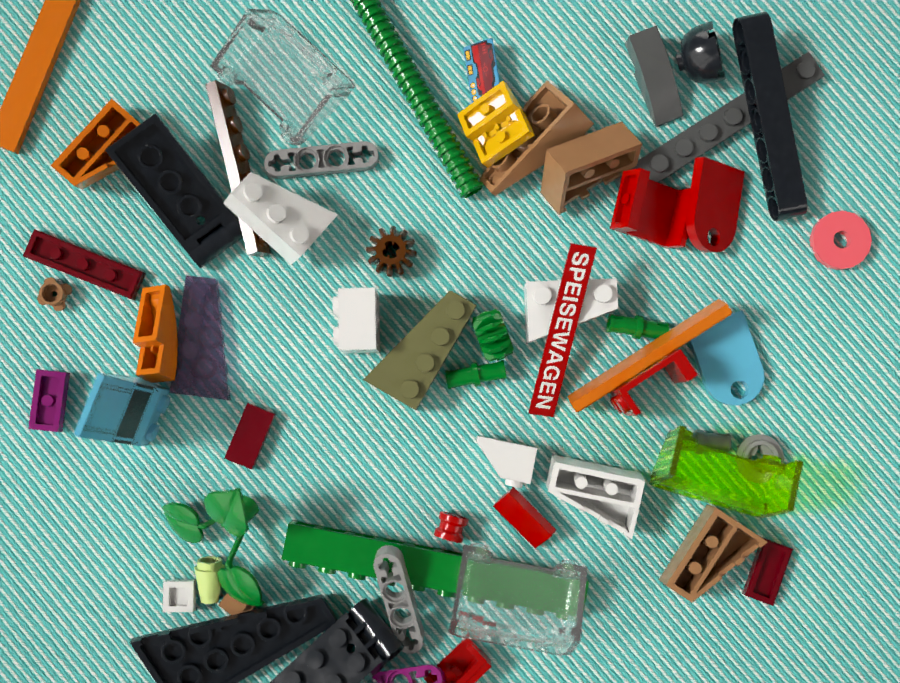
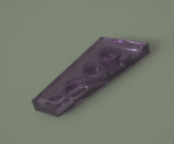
M186 275L177 335L175 381H171L169 393L231 400L224 353V334L222 333L221 325L222 314L219 286L216 279Z

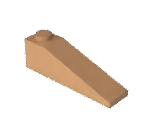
M546 81L536 91L522 109L535 136L489 168L486 167L479 179L494 196L543 166L546 149L584 136L594 125L573 101L549 81Z

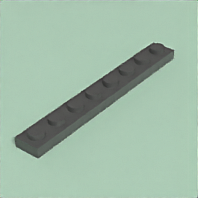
M809 51L781 69L787 100L825 76ZM745 92L639 159L637 166L632 169L642 168L650 171L649 179L659 183L694 161L695 158L700 157L750 125L751 121ZM622 175L614 180L618 188L620 187Z

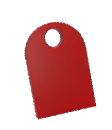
M704 156L695 158L686 215V229L691 243L699 251L705 253L721 252L732 243L736 233L745 172ZM709 231H710V233H711V242H710V243L708 242V232H709Z

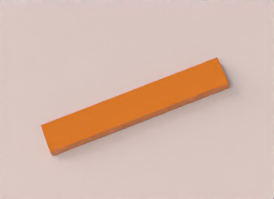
M81 0L44 1L0 108V148L19 154Z
M717 299L568 395L567 397L575 411H582L730 316L732 311L728 304L721 299Z

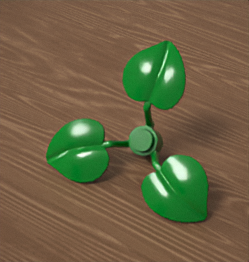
M241 488L210 492L204 498V505L212 519L206 522H199L197 512L185 504L176 502L166 503L162 509L170 527L180 538L187 542H200L204 537L202 529H206L216 522L220 523L221 527H225L230 534L237 536L226 560V568H221L217 573L219 582L226 593L235 600L251 606L263 605L265 602L262 600V591L256 578L245 568L233 566L235 554L244 534L249 530L248 523L259 511L255 501L248 496H243Z

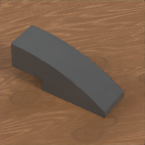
M657 25L630 35L625 46L636 70L634 77L654 126L658 127L683 117L676 81Z

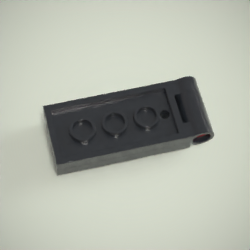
M157 113L105 149L199 268L204 267L243 238L239 219L223 204V198ZM202 216L205 218V221L198 222L196 219Z
M366 598L354 605L349 613L343 614L270 683H367L394 659L405 646Z

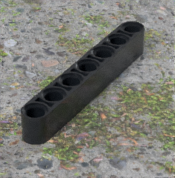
M767 12L735 18L732 26L733 37L769 214L776 222L805 215L808 207L771 18Z

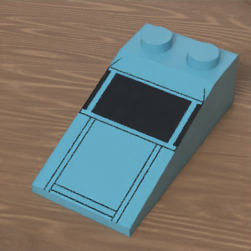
M98 373L73 435L79 438L136 446L148 445L149 442L154 441L158 434L159 425H157L160 414H164L169 406L170 397H168L170 389L138 377Z

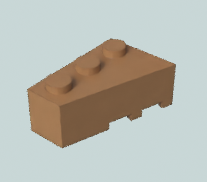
M619 122L546 149L540 193L557 214L560 215L567 210L565 205L578 197L584 200L590 196L589 190L601 182L607 185L620 177L623 171L631 170L637 166L642 143L623 122Z

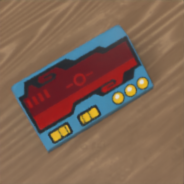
M493 38L463 47L472 103L500 83Z

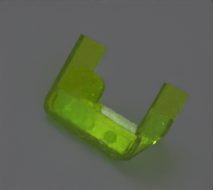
M681 425L667 434L652 470L649 485L753 517L766 518L794 511L803 461L796 460L784 464L781 463V458L773 455H763L762 459L751 460L697 444L698 440L693 437V432L686 430V427Z

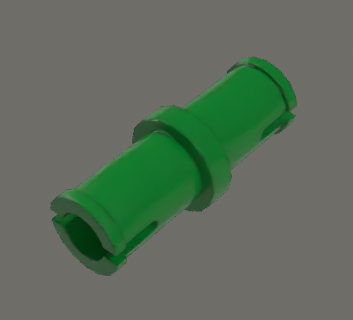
M610 313L606 328L609 333L632 335L633 339H640L641 337L657 339L668 332L670 326L668 322L646 320L643 316L639 315L633 318Z
M504 360L483 365L472 363L471 367L445 371L448 389L471 384L477 387L481 386L482 382L507 379Z

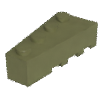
M450 290L363 380L412 409L417 410L476 309V305Z

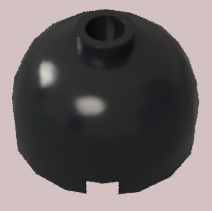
M712 21L689 30L681 41V53L676 54L679 71L686 70L689 78L696 83L708 84L726 79L725 71L719 72L723 70V61L716 32L709 33V30L713 29Z

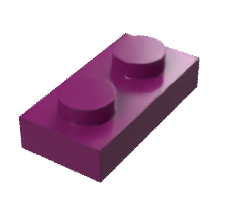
M36 369L28 429L52 432L63 431L70 373Z

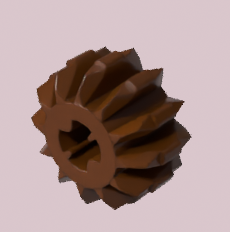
M391 226L390 235H386L383 228L379 229L382 238L379 240L376 236H371L370 241L376 246L366 248L367 253L374 254V256L368 259L369 264L379 263L375 270L378 274L382 273L385 267H387L388 277L393 276L394 268H397L400 276L404 275L401 265L404 264L408 268H412L413 263L407 257L413 258L417 256L415 250L409 249L415 245L414 239L404 241L408 234L406 230L401 231L396 236L395 226ZM388 246H393L394 249L396 247L399 248L396 251L397 256L391 259L390 255L384 256L387 253Z

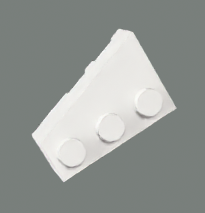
M252 172L240 182L223 203L291 265L305 253L338 215Z
M617 278L589 279L577 325L618 309ZM561 280L528 281L524 284L526 344L548 336Z
M552 454L546 481L548 492L579 510L589 513L600 522L610 525L632 539L645 485V479L641 473Z

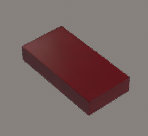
M247 403L224 459L251 470L254 469L276 414Z
M763 538L767 543L757 549L742 594L773 606L793 549Z

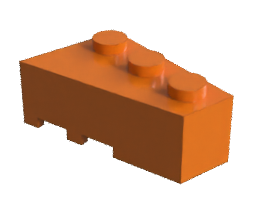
M111 99L50 166L72 185L83 190L120 169L105 149L140 125V123L117 102Z

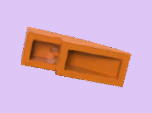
M166 284L142 288L133 337V344L141 347L136 376L150 383L175 381L178 353L177 323L171 290Z

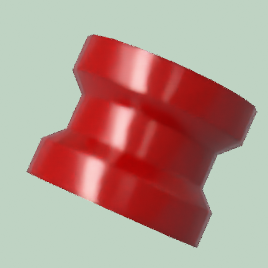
M440 511V525L435 528L434 535L451 542L462 543L464 538L462 531L468 525L469 519L457 514Z

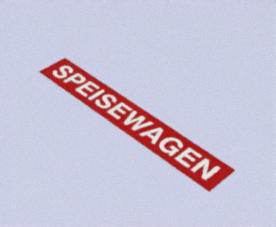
M570 243L528 414L554 417L597 247Z

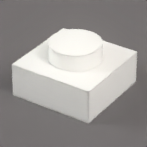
M196 580L163 581V612H194L196 610Z

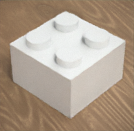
M338 288V296H333V314L338 317V327H333L334 345H337L339 351L345 354L380 353L379 293L376 288Z

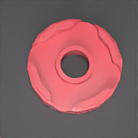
M842 210L831 212L819 219L811 230L809 241L818 262L827 268L843 270L852 268L865 259L870 252L872 239L870 229L862 218L855 213ZM836 233H841L846 237L847 244L844 248H839L835 245L834 236Z

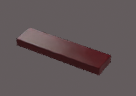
M35 229L23 254V257L134 301L146 274Z

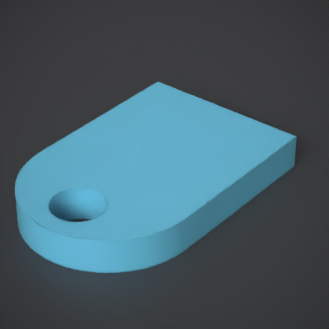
M743 310L732 313L689 341L703 385L707 393L714 400L725 405H742L750 402L759 394L764 383V369ZM736 381L741 382L745 387V394L741 398H736L731 393V386Z

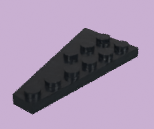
M323 594L134 637L131 639L130 644L156 683H238L324 632L338 618Z

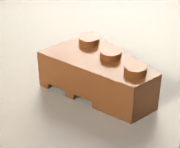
M707 504L658 580L692 603L719 582L722 576L733 567L739 566L744 562L745 558L758 547L764 546L767 541L718 508Z

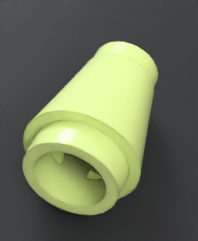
M207 556L199 558L197 565L194 567L200 602L203 604H214L219 601L221 584L217 573L221 568H225L220 557Z

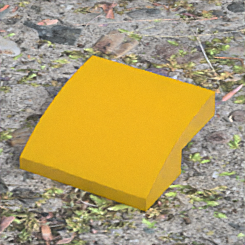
M504 81L457 114L465 136L473 141L482 165L487 168L535 136L520 104Z

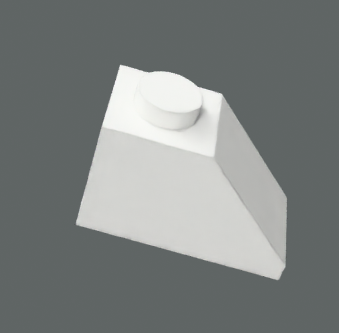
M477 435V444L499 477L505 479V485L522 488L523 483H531L537 453L536 447Z

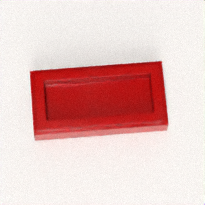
M514 487L493 505L534 548H537L552 537L556 531Z

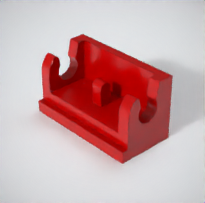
M467 635L436 666L444 671L445 683H475L491 668V661ZM430 671L429 675L424 677V680L427 683H433L438 678L437 675H432Z

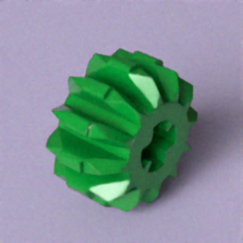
M497 309L487 310L473 317L472 324L484 357L488 361L501 360L513 354V344L502 315Z

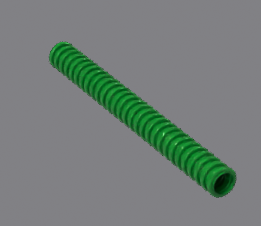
M350 0L353 3L354 9L358 11L359 18H362L363 25L367 26L366 30L371 34L372 41L376 42V48L380 49V55L385 57L384 62L389 65V71L394 72L393 78L398 80V87L403 88L401 92L404 96H407V103L412 104L410 106L411 110L416 111L415 117L420 119V126L425 127L424 133L429 135V142L434 143L433 149L435 151L438 150L437 156L443 159L442 165L447 166L446 172L452 175L451 181L456 182L455 188L461 191L459 195L461 198H468L482 189L484 184L482 181H478V173L474 174L475 168L473 165H469V157L465 158L466 152L464 149H460L461 143L459 141L456 142L457 136L451 133L452 127L447 126L448 120L442 117L443 111L438 110L439 104L433 102L435 99L433 94H429V87L424 86L426 82L424 78H420L421 73L419 70H416V64L411 62L412 57L407 54V48L402 47L404 43L402 39H398L399 34L397 31H394L395 27L390 23L389 16L385 15L386 11L381 7L380 0Z

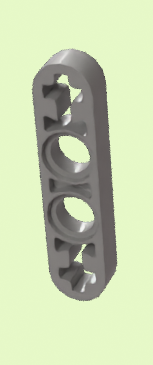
M367 141L281 149L267 154L264 159V166L270 176L275 179L368 171L377 166L379 154L376 146ZM364 149H368L369 154H374V156L369 157V162L363 163L362 158H353L355 164L350 165L348 150H352L353 156L362 155ZM337 151L344 154L345 160L340 166L330 165L328 159L333 152ZM307 154L314 156L316 159L315 165L311 169L301 168L299 162L302 156ZM290 156H294L295 171H292L291 165L281 166V171L279 172L274 167H271V164L276 163L277 158H280L283 163H290Z
M386 545L377 550L374 559L375 574L391 629L405 646L402 652L414 654L420 651L423 646V625L403 554L397 547ZM384 558H388L390 562H393L392 572L390 573L388 562L383 561ZM397 582L404 587V590L393 592L388 588V585ZM399 608H405L410 611L411 615L402 618L395 611ZM407 628H410V636L415 640L411 641L409 637H405Z

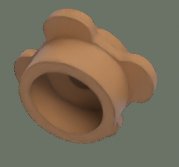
M49 277L44 280L37 300L41 305L47 304L53 306L55 311H62L66 307L65 301L67 296L72 293V287L67 283L60 284L55 278ZM56 291V292H57V296H56V297H53L52 294H53V292Z

